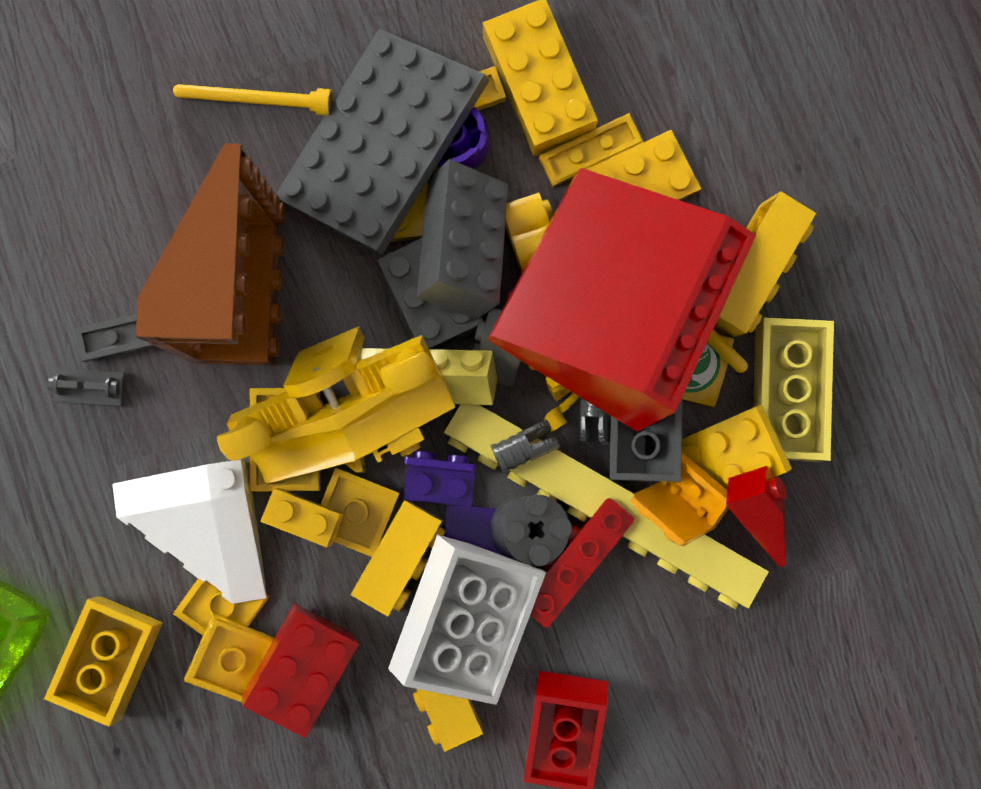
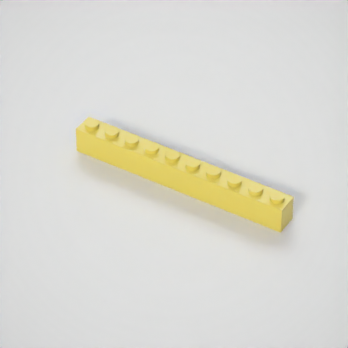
M460 404L444 433L450 437L447 442L448 444L464 453L470 448L480 454L477 461L495 470L498 463L490 445L497 444L503 439L506 440L510 436L518 434L522 429L481 405ZM536 439L530 442V445L532 446L538 442H541V440ZM554 450L533 461H528L524 465H519L513 470H509L508 479L524 488L529 482L539 488L537 495H544L556 502L560 500L570 506L567 513L583 522L586 521L587 517L591 518L607 498H611L635 519L622 536L630 541L627 545L629 549L643 557L646 556L647 552L660 558L657 565L673 574H676L678 569L690 576L687 581L688 583L706 592L708 587L720 593L718 600L735 610L739 604L749 609L769 571L705 534L686 546H680L671 542L658 526L638 512V509L631 503V499L634 496L632 492L559 450Z

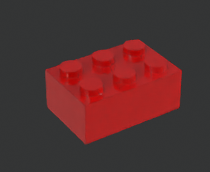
M294 603L242 694L243 707L306 738L359 645L355 635Z

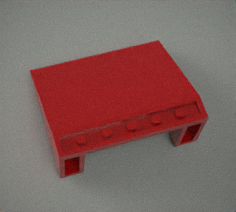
M580 168L572 179L487 340L638 432L675 413L756 234L726 215Z

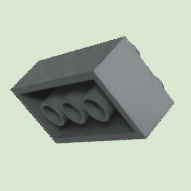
M451 159L431 175L427 187L416 298L478 319L500 304L507 183Z

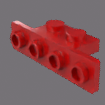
M607 498L586 524L583 523L580 528L574 525L563 552L552 562L540 566L546 574L530 616L542 626L548 628L635 520L634 517L611 498Z

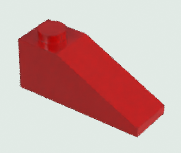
M767 466L730 477L728 479L726 505L779 567L786 566L787 524L785 498L787 492L783 481L780 478H776Z

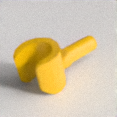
M572 393L563 403L545 415L544 420H548L551 432L568 423L562 413L567 411L580 396Z

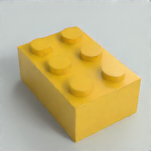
M404 500L353 589L351 596L386 616H389L394 610L400 612L412 593L411 590L407 589L411 579L417 581L425 570L428 560L424 556L429 547L433 548L437 535L444 536L446 532L445 529L441 528L444 520L411 501Z
M102 596L87 599L44 699L108 727L119 722L123 718L163 622Z

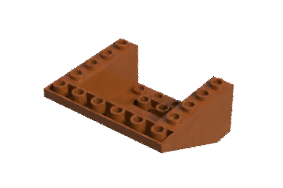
M225 143L138 296L136 337L192 364L273 366L274 357L279 356V337H274L275 323L279 324L281 320L280 303H276V290H281L282 270L277 269L278 256H283L284 252L283 236H279V223H284L285 205L280 203L279 195L274 192L273 187L269 185L266 177L260 172V168L255 165L252 157L248 155L241 144Z

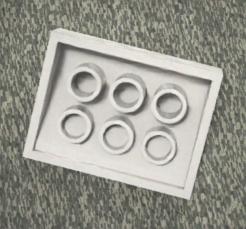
M437 535L388 669L406 687L497 705L546 572L478 546Z

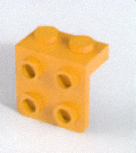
M684 453L681 454V482H658L635 493L631 499V503L644 518L651 520L664 532L667 539L680 546H686L715 529L729 509L726 505L727 490Z

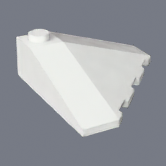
M240 459L207 464L113 484L117 518L128 526L132 524L146 535L145 539L163 553L168 554L169 552L183 562V567L198 579H201L204 583L208 581L222 591V597L230 603L267 598L253 492H249V462Z

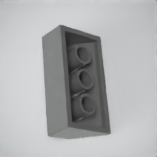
M682 398L675 413L638 432L611 416V481L681 482Z

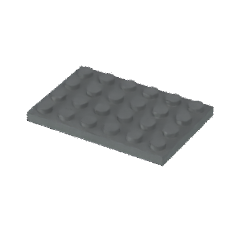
M378 29L330 106L329 115L323 117L276 194L279 195V201L364 247L383 255L487 86L488 78L484 73Z

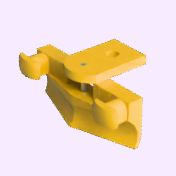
M358 326L299 351L283 384L286 392L231 414L227 422L230 431L218 435L217 442L220 451L231 461L251 456L260 469L265 483L269 484L356 461L454 409L455 403L422 335L358 361L365 340ZM343 379L350 395L337 400L331 386ZM323 391L329 403L324 405L317 392Z

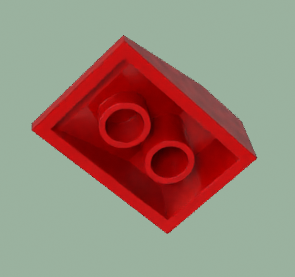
M539 671L523 782L563 789L594 788L607 710L608 681Z

